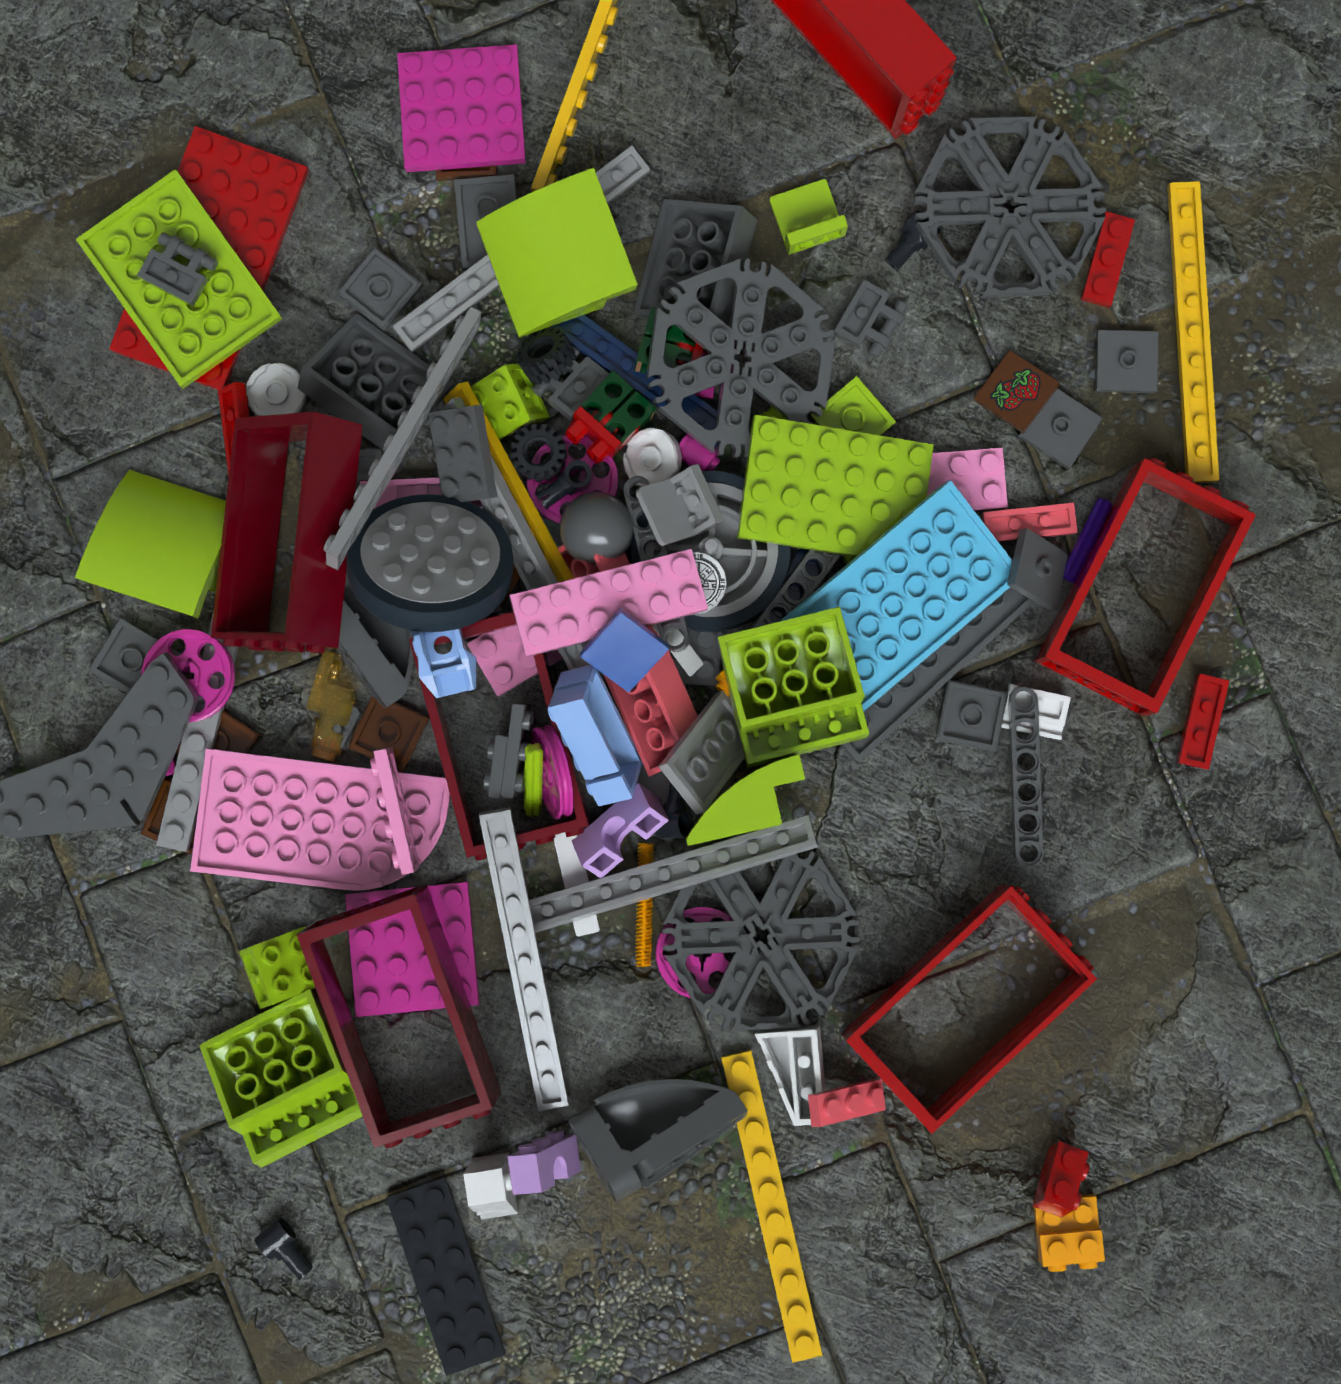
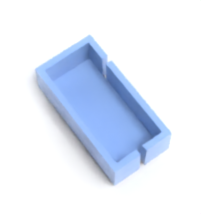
M587 665L561 672L548 705V714L550 719L556 722L561 732L564 746L568 747L573 755L575 768L577 771H581L586 780L588 793L591 796L593 795L598 806L632 799L643 763L599 671L592 665Z

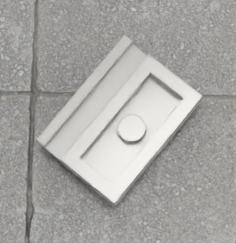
M1009 683L1002 728L1009 729L1008 698L1010 692L1014 688L1019 687V685ZM1031 688L1038 697L1039 736L1061 740L1071 697ZM1022 691L1016 695L1015 704L1018 708L1024 709L1031 704L1032 698L1028 692ZM1022 722L1016 727V731L1032 734L1033 729L1028 722Z

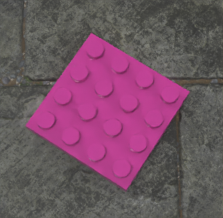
M517 44L397 53L404 168L406 172L526 163Z
M469 882L427 886L470 1006L479 1005ZM415 887L345 894L346 909L348 911ZM410 909L348 930L356 1017L446 1008Z

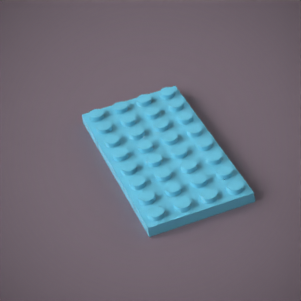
M946 480L780 621L840 607L865 695L861 703L863 711H865L1010 588L1007 586L1012 559L953 482Z

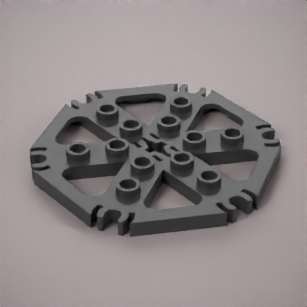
M1038 116L969 118L968 121L964 120L959 126L963 131L962 136L957 135L953 128H951L947 136L946 133L944 134L913 197H918L914 198L912 205H920L925 210L924 213H916L914 215V219L917 221L927 220V222H917L915 224L923 239L953 284L961 273L963 276L958 282L959 288H962L966 281L970 280L975 284L972 294L977 295L982 287L985 286L984 293L980 298L1049 296L1051 293L1057 292L1060 287L1056 283L1055 278H1061L1065 285H1068L1076 278L1105 217H1099L1106 212V208H1097L1093 203L1094 201H1101L1105 197V194L1100 192L1103 189L1102 185L1065 130L1062 132L1060 140H1057L1056 137L1060 132L1059 126H1056L1053 132L1048 134L1043 130L1046 120L1042 119L1034 128V122ZM1016 133L1022 137L1023 145L1009 174L1006 173L983 137L986 134ZM1054 155L1061 156L1079 181L1078 188L1036 189L1051 157ZM948 158H955L978 191L936 192L933 188V183L944 161ZM1007 200L1010 201L1012 206L1017 207L1012 213H1008V209L1002 207ZM1077 222L1082 226V236L1070 258L1062 256L1041 223ZM983 224L964 261H955L937 236V228L942 225ZM1010 239L1034 274L1033 281L1030 283L1000 284L993 277V273Z
M741 259L677 282L674 285L679 287V289L675 287L669 289L668 292L674 296L675 303L669 304L662 299L658 303L660 308H655L646 379L658 376V379L651 381L647 385L648 388L659 386L662 389L661 397L654 399L653 402L659 404L665 400L668 401V404L657 408L711 454L715 453L714 447L716 442H718L716 453L719 456L724 454L725 446L730 445L733 448L732 458L740 456V445H742L743 451L741 458L748 456L750 442L748 426L753 391L790 421L812 424L807 419L809 412H812L817 417L823 414L822 410L826 409L836 340L835 338L831 341L823 342V339L834 334L833 330L823 332L820 329V323L828 319V315L823 314L816 318L814 317L815 313L824 311V308L772 264L768 265L767 275H764L767 265L763 261L759 263L758 272H752L750 269V259L743 261L741 270ZM724 278H730L735 282L729 326L698 301L697 291L699 288ZM771 287H778L801 307L802 316L797 321L761 334L767 291ZM671 325H676L706 350L709 355L675 368L668 367L663 360L668 328ZM741 349L744 351V357L749 358V362L744 363L742 368L739 366V361L734 360V355L740 354ZM808 349L816 350L820 356L816 387L812 391H805L773 363ZM721 384L716 426L713 430H706L683 411L681 404L685 397Z
M810 851L805 859H800L797 854L778 859V867L760 903L739 871L702 882L711 886L732 921L687 922L683 917V911L698 884L680 889L663 924H674L675 929L665 928L662 930V934H671L674 937V943L670 946H662V950H676V954L663 956L702 1017H704L706 1009L711 1006L712 1009L707 1014L708 1021H712L716 1013H721L724 1016L721 1028L726 1029L731 1023V1018H734L733 1026L729 1031L802 1028L797 1021L796 1015H799V1019L803 1024H810L806 1017L808 1009H814L818 1016L823 1015L821 1006L817 1004L818 1001L824 1006L825 1011H828L859 947L853 948L846 945L847 943L859 942L860 937L853 938L848 935V927L859 925V921H846L845 917H856L857 914L819 855L812 866L809 863L814 858L813 851ZM814 878L818 880L834 905L833 914L830 917L787 919L807 879ZM752 921L760 930L766 929L769 934L765 938L770 950L763 942L754 941L753 937L756 935V931ZM743 926L746 927V929L748 930L749 934L746 933V931L744 930ZM757 947L762 952V955H760V953L758 952ZM830 948L836 952L837 961L822 988L815 989L812 987L789 950ZM734 952L716 990L711 994L703 993L686 968L685 962L687 957L692 954ZM763 968L784 1001L785 1010L779 1016L748 1017L743 1012V1006Z

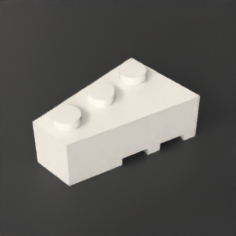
M820 1025L801 1026L802 1028L762 1029L755 1033L794 1126L811 1125L808 1095L826 1091Z
M509 1152L472 1158L463 1174L468 1207L473 1212H476L478 1216L480 1215L481 1219L518 1214L516 1196L512 1192L507 1157Z

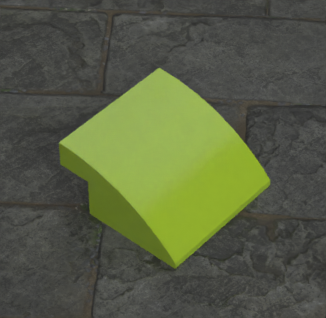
M594 168L529 193L476 222L519 338L604 308L607 300L634 291L637 288V281Z
M129 469L116 487L94 528L75 578L199 618L207 592L216 593L226 501Z
M840 607L718 637L725 678L747 768L853 742L869 736L870 733L861 704L865 695Z
M800 754L778 760L755 770L728 787L715 798L707 810L694 823L686 837L687 845L690 846L782 825L774 786L805 780Z
M311 989L199 1045L229 1128L243 1135L252 1162L261 1168L363 1117L325 1012Z

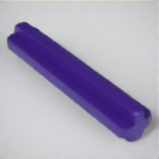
M1102 498L1096 500L1066 562L1063 580L1069 583L1076 582L1112 508V503Z

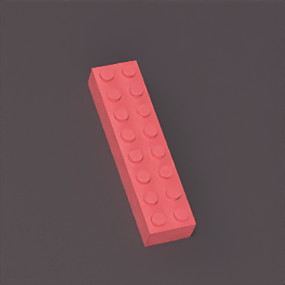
M564 545L558 547L574 579L630 565L625 553L616 558H606L596 553L593 557L596 565H593L586 561L579 562L580 560L574 559L567 552ZM651 625L645 626L659 636ZM669 650L629 693L604 675L649 777L662 772L658 766L698 716Z

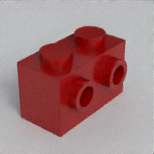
M1061 1141L1049 1147L1032 1207L1060 1218L1073 1212V1210H1077L1082 1196L1078 1192L1080 1183L1085 1180L1090 1165L1086 1162L1089 1152Z

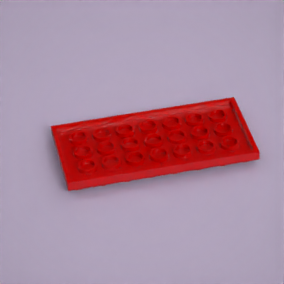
M195 126L177 172L264 291L308 176L309 168ZM124 308L109 350L170 373ZM241 349L194 382L215 390H221L222 387L228 385Z

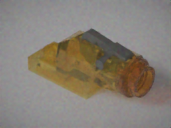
M325 650V654H322L306 709L320 713L319 717H315L314 735L310 745L313 748L311 755L335 762L336 755H340L341 749L345 747L360 716V711L355 707L356 698L353 690L332 684L333 678L338 679L342 662L339 661L340 655Z

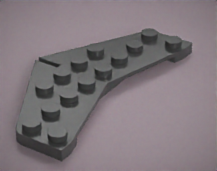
M168 652L161 654L150 663L86 750L0 780V831L6 837L20 838L136 826L141 824L140 821L142 822L147 819L198 702L196 691Z

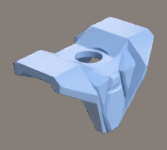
M461 628L443 632L409 630L413 635L412 644L418 658L419 678L436 698L476 689V657L466 650ZM441 636H446L452 641V649L444 655L438 654L434 649L435 640Z

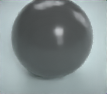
M589 492L575 498L564 510L560 521V537L565 549L574 559L580 560L579 562L586 561L596 565L593 558L596 553L606 558H616L627 551L633 538V521L627 507L615 496L603 492Z

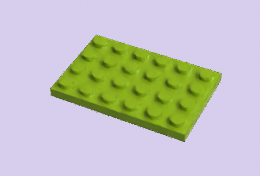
M176 169L76 238V241L183 389L283 319ZM162 232L172 237L177 235L183 238L187 245L195 249L202 248L209 252L210 257L218 260V265L214 271L205 267L200 269L199 274L205 276L208 282L194 307L137 276L151 248L163 254L166 247L158 243V238ZM179 254L174 261L187 267L190 259Z
M754 415L736 538L856 557L927 497L934 444Z

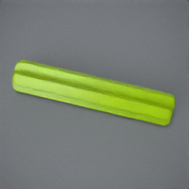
M539 743L534 745L528 744L525 747L524 810L528 817H532L533 815L539 816L542 812L543 750Z

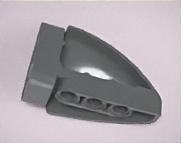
M346 573L338 649H334L383 708H387L403 697L408 689L414 658L409 639L413 638V635L408 629L389 624L370 613L354 595L349 583L348 573Z
M664 1079L636 1083L611 1091L594 1100L593 1105L569 1119L568 1122L614 1201L618 1203L640 1189L641 1185L643 1188H649L695 1156L740 1122L747 1115L748 1110L738 1095L728 1088L693 1080Z

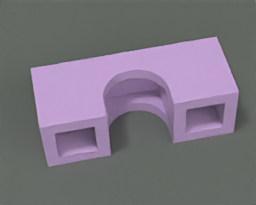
M638 783L632 799L616 802L584 830V833L574 838L572 844L581 866L602 878L623 860L620 845L626 834L633 830L647 840L669 819L658 796Z
M562 1130L548 1132L545 1134L546 1137L536 1138L532 1140L531 1144L518 1146L519 1151L507 1156L513 1195L542 1193L555 1186L554 1179L570 1178L581 1172L576 1135H564Z

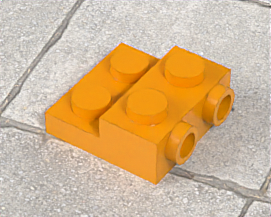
M1094 1194L1082 1195L1077 1210H1073V1212L1062 1218L1033 1207L1038 1261L1043 1267H1048V1271H1066V1265L1079 1264L1080 1269H1094L1098 1267L1097 1262L1105 1261L1102 1230L1099 1228L1097 1198Z

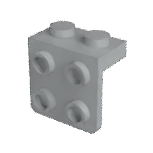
M698 464L686 468L670 479L645 485L636 490L640 506L645 513L657 542L662 546L699 535L724 520Z

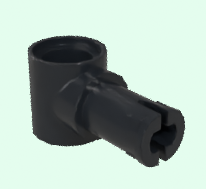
M919 210L901 229V240L885 258V262L896 271L904 265L914 252H919L920 249L925 250L928 247L915 225L917 222H927V220L917 221L914 219L916 213H921ZM939 227L937 228V235L941 231Z
M581 460L570 462L566 466L565 471L556 476V481L540 492L535 493L545 510H547L566 495L572 496L576 492L587 490L592 483L590 466ZM576 469H582L587 473L586 480L582 483H574L570 480L571 473Z
M670 782L668 800L663 805L669 821L654 834L658 838H686L693 827V818L688 811V807L685 806L686 801Z
M280 1217L254 1239L259 1250L268 1259L276 1258L278 1261L282 1260L299 1280L306 1276L313 1268V1265L296 1247L297 1243L295 1240L297 1236L294 1230Z

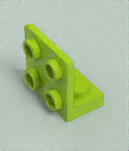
M826 179L770 197L769 202L788 255L845 236L848 224L845 216H839Z
M505 364L471 386L499 440L524 425L542 423L550 418L541 397L532 391L535 383L530 382L519 364Z
M301 927L239 951L260 1009L299 995L308 989L316 988L297 938V934L306 927Z

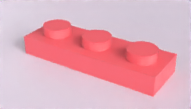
M1074 503L982 513L983 523L998 542L1016 541L1019 530L1028 528L1042 538L1078 533Z
M871 1079L808 1095L811 1127H822L886 1110L882 1079Z

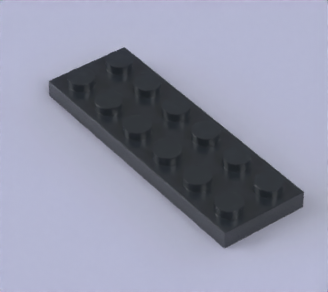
M446 1175L388 1195L386 1199L446 1376L504 1356L506 1351Z

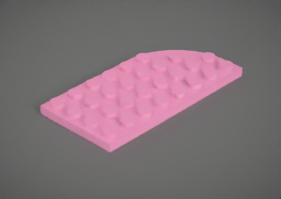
M206 749L190 871L355 891L379 888L407 875H402L400 868L395 869L391 851L395 850L393 837H387L384 820L388 819L386 807L381 808L377 789L382 788L379 776L374 777L371 768ZM398 772L420 865L431 853L443 832L449 809L450 793L446 778Z

